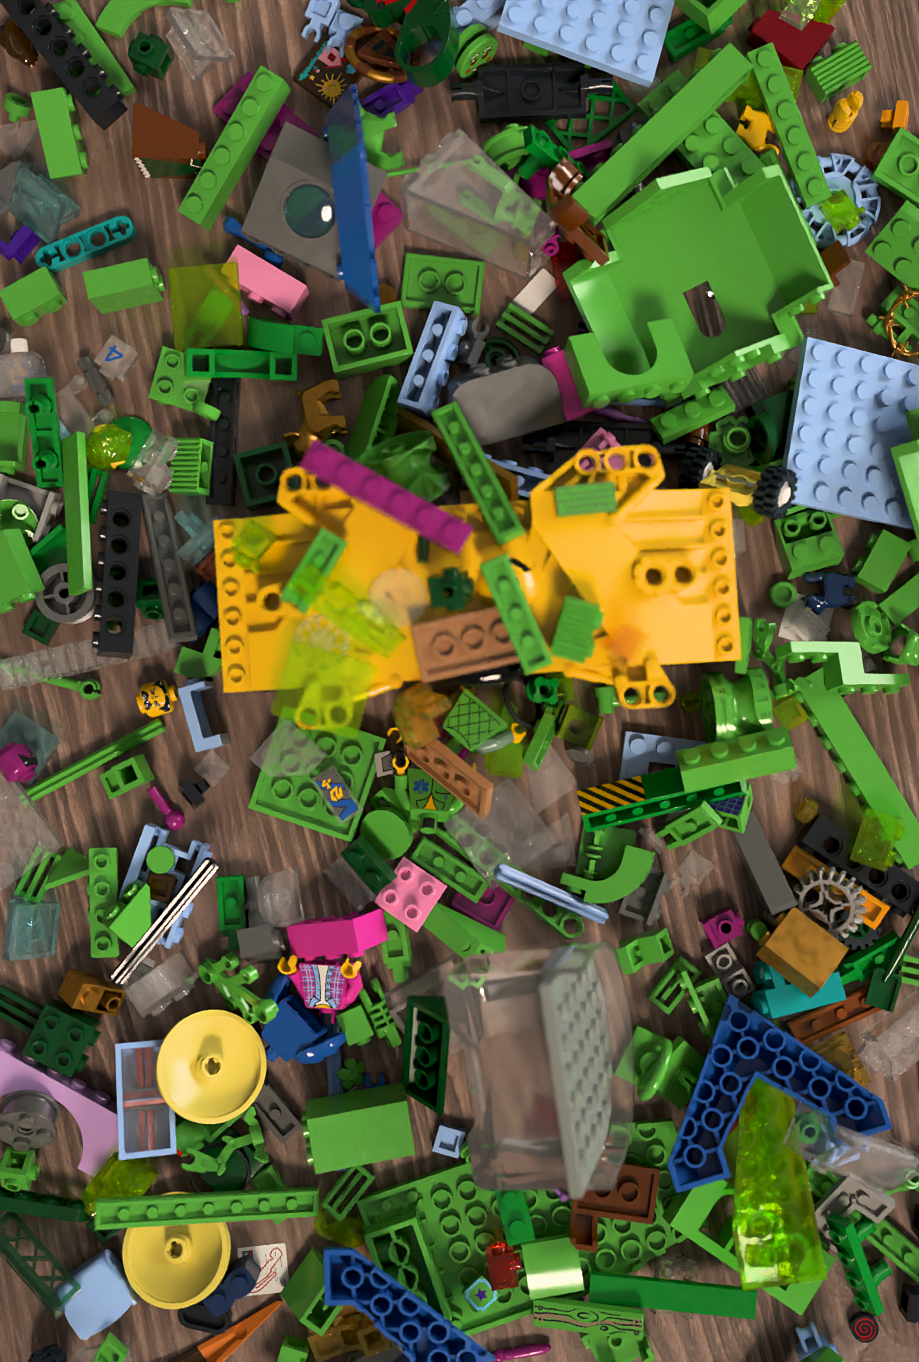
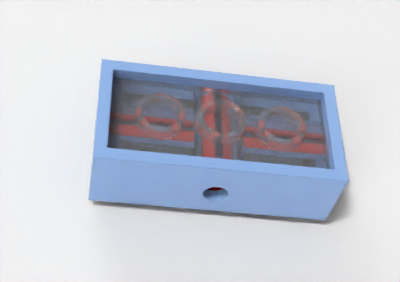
M163 1040L115 1044L119 1160L177 1154L175 1112L162 1098L155 1076L156 1057Z

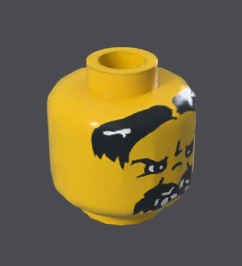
M164 679L143 684L139 689V693H136V700L141 713H146L152 718L172 712L175 708V701L179 700L176 687L174 685L170 686Z

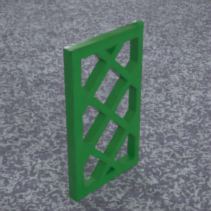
M614 80L612 81L613 94H611V97L589 94V97H586V100L591 101L590 114H586V118L578 119L589 120L588 134L572 132L573 119H569L568 132L559 131L554 125L560 119L548 120L545 123L567 152L574 150L571 146V138L587 139V144L583 147L598 143L637 112L636 107ZM595 101L610 103L609 116L594 115ZM614 104H624L628 111L621 117H613ZM593 121L608 122V127L600 134H592Z

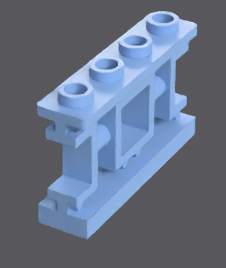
M154 823L145 824L118 901L123 896L122 892L125 887L135 882L136 879L147 883L150 869L148 867L147 871L145 870L147 866L146 857L148 852L154 847L157 837L159 838L155 847L160 845L167 846L175 854L174 866L165 872L177 875L178 881L175 886L174 896L185 884L188 876L187 873L175 869L179 856L193 860L196 851H199L191 872L192 875L206 857H212V852L209 851L211 844L202 843L195 839L192 841L189 851L165 843L170 830L163 829L160 825ZM150 900L151 924L157 918L160 907L164 909L168 904L167 902ZM190 902L172 924L169 935L167 936L165 933L156 944L165 945V948L170 949L175 943H180L185 930L181 928L184 918H189L194 903Z

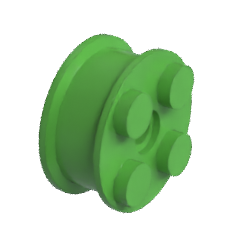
M518 124L507 125L502 132L483 143L482 154L484 158L489 160L491 167L504 176H507V171L518 168V165L531 155L524 147L523 131L528 126L519 127Z

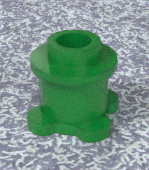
M534 676L526 684V695L535 703L545 701L549 704H555L558 701L556 692L559 681L553 677L546 679L542 676Z

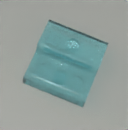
M15 710L0 730V733H2L0 735V749L11 742L27 745L38 760V766L34 770L35 776L27 781L28 784L34 785L56 751L61 739Z

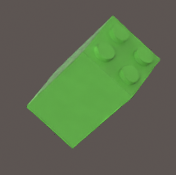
M403 1082L306 1100V1110H302V1128L307 1144L308 1165L314 1164L315 1174L415 1155Z

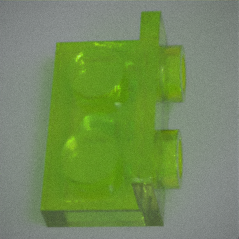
M867 807L850 860L882 871H886L887 867L892 868L897 852L893 851L896 840L901 841L905 832V826L902 825L903 819Z

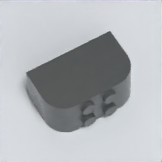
M512 355L497 358V363L486 366V363H478L470 366V371L461 373L453 378L445 392V405L454 401L457 402L480 446L566 422L558 384L554 375L538 360L527 356L512 358Z

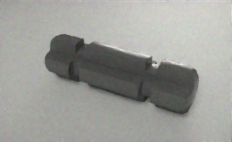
M85 356L78 360L77 365L81 372L85 373L84 377L97 395L100 404L104 407L112 404L115 398L111 391L107 390L108 386L95 368L92 359L89 356Z

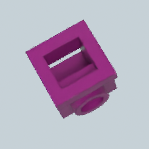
M728 906L699 920L710 945L715 949L720 947L721 944L743 934L740 927L744 926V922L739 912H732ZM729 923V929L722 932L721 925Z

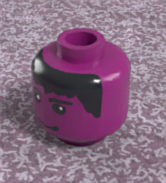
M11 742L0 749V771L9 782L21 781L25 783L35 776L34 770L38 766V760L26 744Z

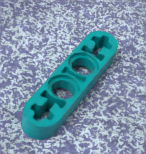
M126 216L114 217L40 248L35 256L36 263L40 268L46 266L52 274L60 272L130 243L136 237V227ZM120 225H125L127 234L122 235L119 232ZM107 230H111V232L113 233L112 235L115 238L114 240H111V237L108 234ZM95 234L105 235L103 245H92L91 241ZM71 244H79L81 248L80 253L74 257L69 256L67 248ZM58 250L61 251V254L64 256L65 260H62L59 257L61 255L57 252ZM47 255H51L53 258L52 265L50 266L45 263Z

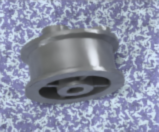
M67 563L53 565L41 574L40 578L45 589L36 593L37 598L35 600L38 608L47 618L64 624H79L94 615V606L100 604V595L95 594L96 578L93 574V588L78 596L69 595L67 598Z
M19 1090L9 1093L0 1104V1139L21 1152L49 1145L56 1137L57 1129L55 1123L60 1119L62 1112L60 1104L50 1095L40 1091Z

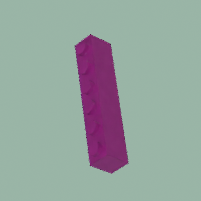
M317 440L313 441L300 465L305 473L457 557L461 554L473 532L472 526Z

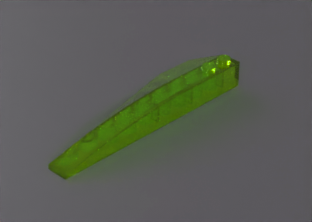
M752 994L746 995L745 1005L751 1008L750 998H752ZM778 1017L768 1019L780 1029ZM756 1078L750 1087L738 1116L732 1234L742 1290L828 1280L794 1099Z

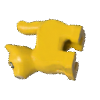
M746 105L740 120L748 123V127L745 129L744 125L739 123L735 133L751 151L765 153L773 148L778 155L779 149L775 145L765 143L767 130L775 134L768 114L763 111H755L751 106Z

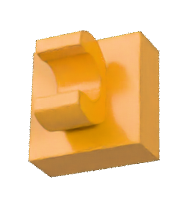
M897 100L895 111L882 110L880 119L882 129H893V136L900 127L905 130L907 129L909 118L908 101Z

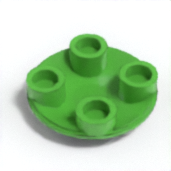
M0 500V531L3 529H20L27 547L34 543L32 540L38 526V520L34 511L19 500Z

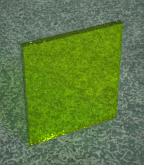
M232 261L230 263L169 268L175 350L182 351L184 347L212 348L244 345L238 263Z
M292 640L275 701L271 707V714L356 739L359 734V726L374 676L377 673V665Z

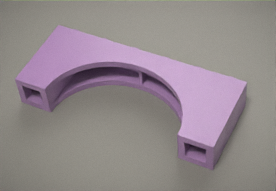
M5 1038L0 1039V1097L14 1091L35 1090L50 1095L64 1105L74 1116L82 1134L83 1152L78 1169L102 1181L119 1153L117 1103L110 1100L111 1097L108 1094L88 1088L83 1080L70 1078L23 1055V1051L16 1048V1044L13 1041Z

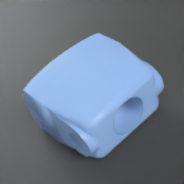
M109 1249L97 1253L65 1276L62 1282L54 1287L55 1297L61 1305L69 1324L78 1337L83 1340H87L92 1335L110 1326L128 1310L131 1304L136 1305L141 1299L128 1281L123 1263Z

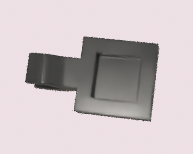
M471 318L468 321L467 331L469 338H465L458 346V354L454 363L462 368H470V366L477 364L486 344L483 340L489 333L490 326L482 325L478 332L476 328L479 321L478 318Z

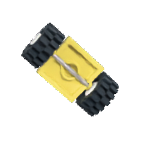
M699 445L692 446L690 452H686V459H682L681 464L683 466L679 468L678 472L681 473V476L678 477V482H680L678 486L681 490L730 488V499L734 505L748 506L750 503H755L753 509L756 510L757 514L778 520L782 519L783 515L786 516L788 513L787 509L792 507L791 501L795 499L794 492L797 491L795 484L798 482V479L795 478L797 474L793 470L770 465L765 468V472L761 473L728 463L722 467L720 465L722 462L720 452Z

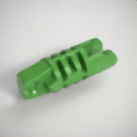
M376 977L370 983L377 1000L371 1002L364 988L361 989L358 996L379 1039L384 1037L388 1047L395 1048L402 1044L397 1032L400 1025Z

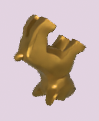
M324 380L306 390L296 391V396L300 398L303 417L302 425L295 432L283 434V439L287 440V444L303 460L314 440L322 443L332 435L341 434L346 436L348 432L344 415H329L324 406L331 398L335 400L341 399L337 380Z

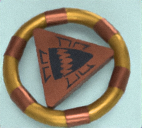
M372 23L361 25L347 35L344 42L345 56L358 73L373 81L386 84L403 83L408 80L395 58L396 43L394 41L397 42L400 33L398 29L389 26L377 28ZM376 35L357 51V55L355 54V42L360 37ZM418 49L410 60V66H420L421 56ZM391 68L393 70H396L397 72L389 73V70Z

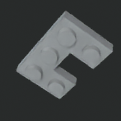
M848 1169L801 1218L799 1228L812 1237H817L830 1246V1249L838 1253L835 1243L829 1235L830 1229L826 1221L828 1215L835 1212L847 1218L857 1209L879 1224L894 1209L895 1199Z

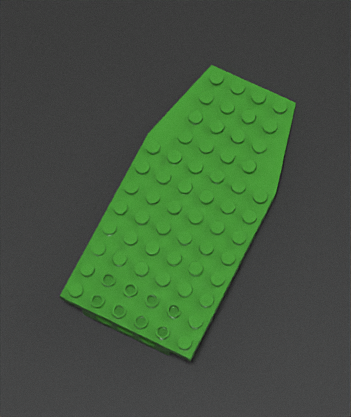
M672 1118L609 1123L606 1138H611L613 1144L612 1151L608 1152L607 1159L659 1166L660 1168L653 1225L598 1217L597 1253L578 1250L584 1290L550 1297L575 1300L589 1295L590 1271L626 1275L632 1271L635 1273L644 1267V1263L655 1256L658 1258L666 1252L667 1248L677 1242L681 1243L688 1238L670 1226L662 1217L676 1195L667 1165L678 1136ZM560 1128L512 1144L522 1188L535 1231V1239L569 1233L573 1198H570ZM486 1156L477 1157L468 1163L465 1160L363 1195L358 1199L357 1205L365 1225L364 1238L373 1263L466 1335L470 1336L533 1314V1300L530 1299L521 1243L512 1246L507 1244ZM527 1158L533 1159L535 1166L561 1191L568 1192V1201H560L559 1195L532 1170H527L524 1167V1161ZM706 1218L699 1229L708 1225ZM483 1272L497 1287L501 1296L480 1314L462 1295V1289L478 1274Z

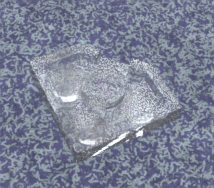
M286 718L249 759L269 777L307 776L324 760L327 754Z

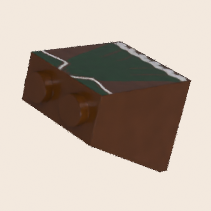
M134 103L132 158L143 177L196 179L210 154L208 153L207 143L203 142L200 133L140 103Z

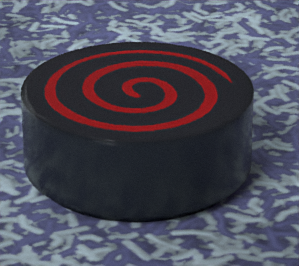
M858 1312L850 1319L849 1328L856 1340L862 1343H869L877 1337L879 1327L871 1314Z

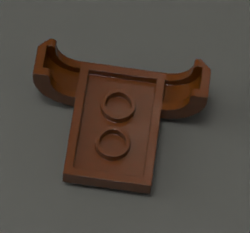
M563 157L554 166L546 179L545 195L548 217L563 230V235L570 243L574 244L576 242L582 248L583 255L590 262L596 261L602 267L610 260L606 237L588 220L590 217L589 212L570 195L571 190L582 179L583 175L567 158Z
M606 1138L603 1151L583 1197L573 1198L569 1238L575 1249L597 1253L598 1217L653 1225L660 1177L659 1166L607 1159L608 1152L612 1151L613 1140Z

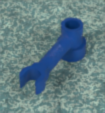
M227 216L222 224L225 226V232L237 238L240 237L264 251L261 256L263 260L278 269L281 268L284 256L277 255L272 249L262 244H255L249 241L246 236L241 235L243 225L234 218Z

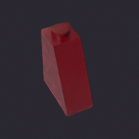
M768 9L761 18L756 16L748 28L750 34L746 43L755 50L773 42L784 73L796 82L806 70L808 64L814 60L829 41L835 27L830 24Z

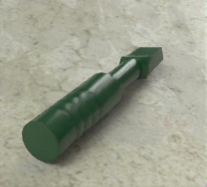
M425 498L424 500L429 503L430 498ZM418 535L416 562L427 564L429 541Z

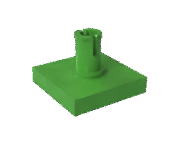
M680 1036L672 1043L671 1060L658 1091L681 1110L693 1095L705 1059ZM658 1060L643 1076L648 1082L655 1071Z

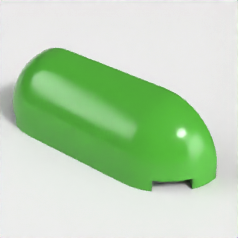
M386 374L378 377L366 391L345 457L354 461L364 450L394 436L398 424L397 411L403 407L397 402L400 394L396 384L398 381L392 375Z

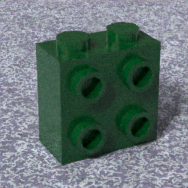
M52 999L45 1005L22 1054L71 1078L77 1071L82 1072L90 1058L86 1054L90 1046L94 1047L102 1033L98 1029L102 1022L56 999Z

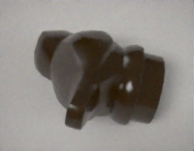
M7 19L5 24L0 26V45L6 49L11 57L20 60L25 66L34 68L38 59L32 49V42L21 28L17 27L13 19Z

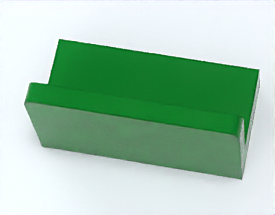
M59 524L29 551L39 576L53 565L67 563L66 526Z

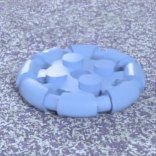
M829 153L826 157L818 155L817 158L823 173L824 168L829 167L831 170L829 173H824L831 194L839 198L840 205L831 206L826 200L802 211L809 226L813 222L816 227H821L819 232L810 227L818 245L816 247L826 249L839 240L847 248L865 238L870 232V226L876 224L881 208V196H878L877 193L879 185L870 178L872 174L870 169L865 165L861 166L855 162L856 158L839 153ZM847 170L856 176L853 182L844 176ZM791 178L789 182L799 203H802L794 181ZM861 191L866 192L867 198L862 199ZM857 213L862 216L861 222L854 218ZM842 227L843 234L836 235L835 228Z

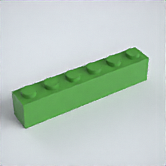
M262 65L259 67L177 210L208 232L211 230L291 91L284 79Z

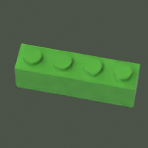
M787 726L676 751L685 793L796 769L794 748Z

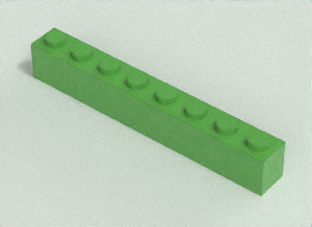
M728 43L722 50L720 48L716 49L709 57V63L703 69L698 67L690 75L689 82L683 88L678 86L670 95V101L665 106L659 105L649 116L650 120L644 126L639 124L632 131L630 139L624 145L620 143L614 148L610 154L611 158L605 164L600 162L592 170L591 177L585 183L581 181L571 191L572 197L589 212L590 217L588 220L594 226L605 218L748 79L753 65L731 43Z
M816 667L801 676L811 681L813 686L808 689L801 688L800 691L791 696L798 705L802 704L807 712L804 714L805 719L812 728L816 727L821 735L818 737L819 742L826 751L830 750L835 758L832 760L833 765L840 774L844 773L849 781L846 783L849 791L854 797L858 796L863 805L860 808L868 820L872 819L877 828L874 831L882 843L886 842L891 851L888 854L896 866L900 865L910 870L919 864V822L842 696L839 695L838 691H827L823 667Z

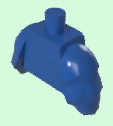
M280 972L274 981L269 983L265 996L262 998H271L278 1006L276 1017L267 1024H262L264 1029L261 1032V1036L268 1043L265 1048L266 1058L272 1062L276 1061L279 1056L286 1062L294 1058L302 1064H315L324 1061L325 1057L337 1053L338 1048L347 1039L346 1033L342 1031L319 1039L328 1029L320 1023L293 993L289 995L291 987L290 977L288 974Z

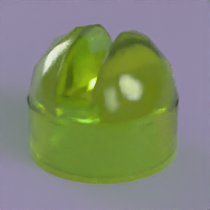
M685 692L679 698L680 708L687 713L696 712L701 707L702 701L696 692ZM697 698V703L685 706L684 702Z

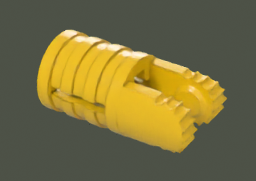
M853 91L847 98L837 101L827 118L828 127L833 132L842 133L850 127L863 103L862 93Z

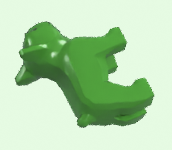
M359 102L366 162L387 171L403 167L405 162L402 151L390 155L382 150L384 131L397 126L395 112H390L385 117H380L366 111Z

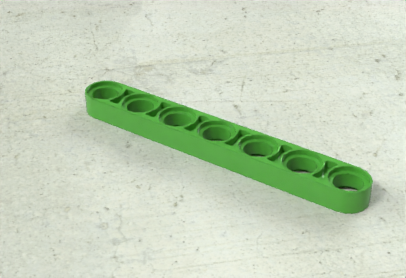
M450 815L449 819L452 823L450 830L443 831L437 825L436 835L561 937L571 940L582 933L584 924L576 913L554 904L556 913L553 917H548L542 911L543 904L548 901L534 896L531 900L525 899L520 889L495 879L494 869L501 863L522 873L525 872L456 815ZM459 835H470L472 838L471 847H461L458 842ZM481 851H489L492 854V864L484 865L480 862L479 854ZM571 919L575 921L577 930L574 934H568L564 930L563 924L565 920Z

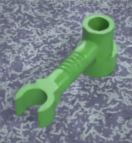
M613 685L594 687V697L598 700L599 714L614 713V707L620 706V704L617 702ZM653 691V697L656 701L662 702L666 698V692ZM638 694L623 695L627 703L633 704L636 702Z

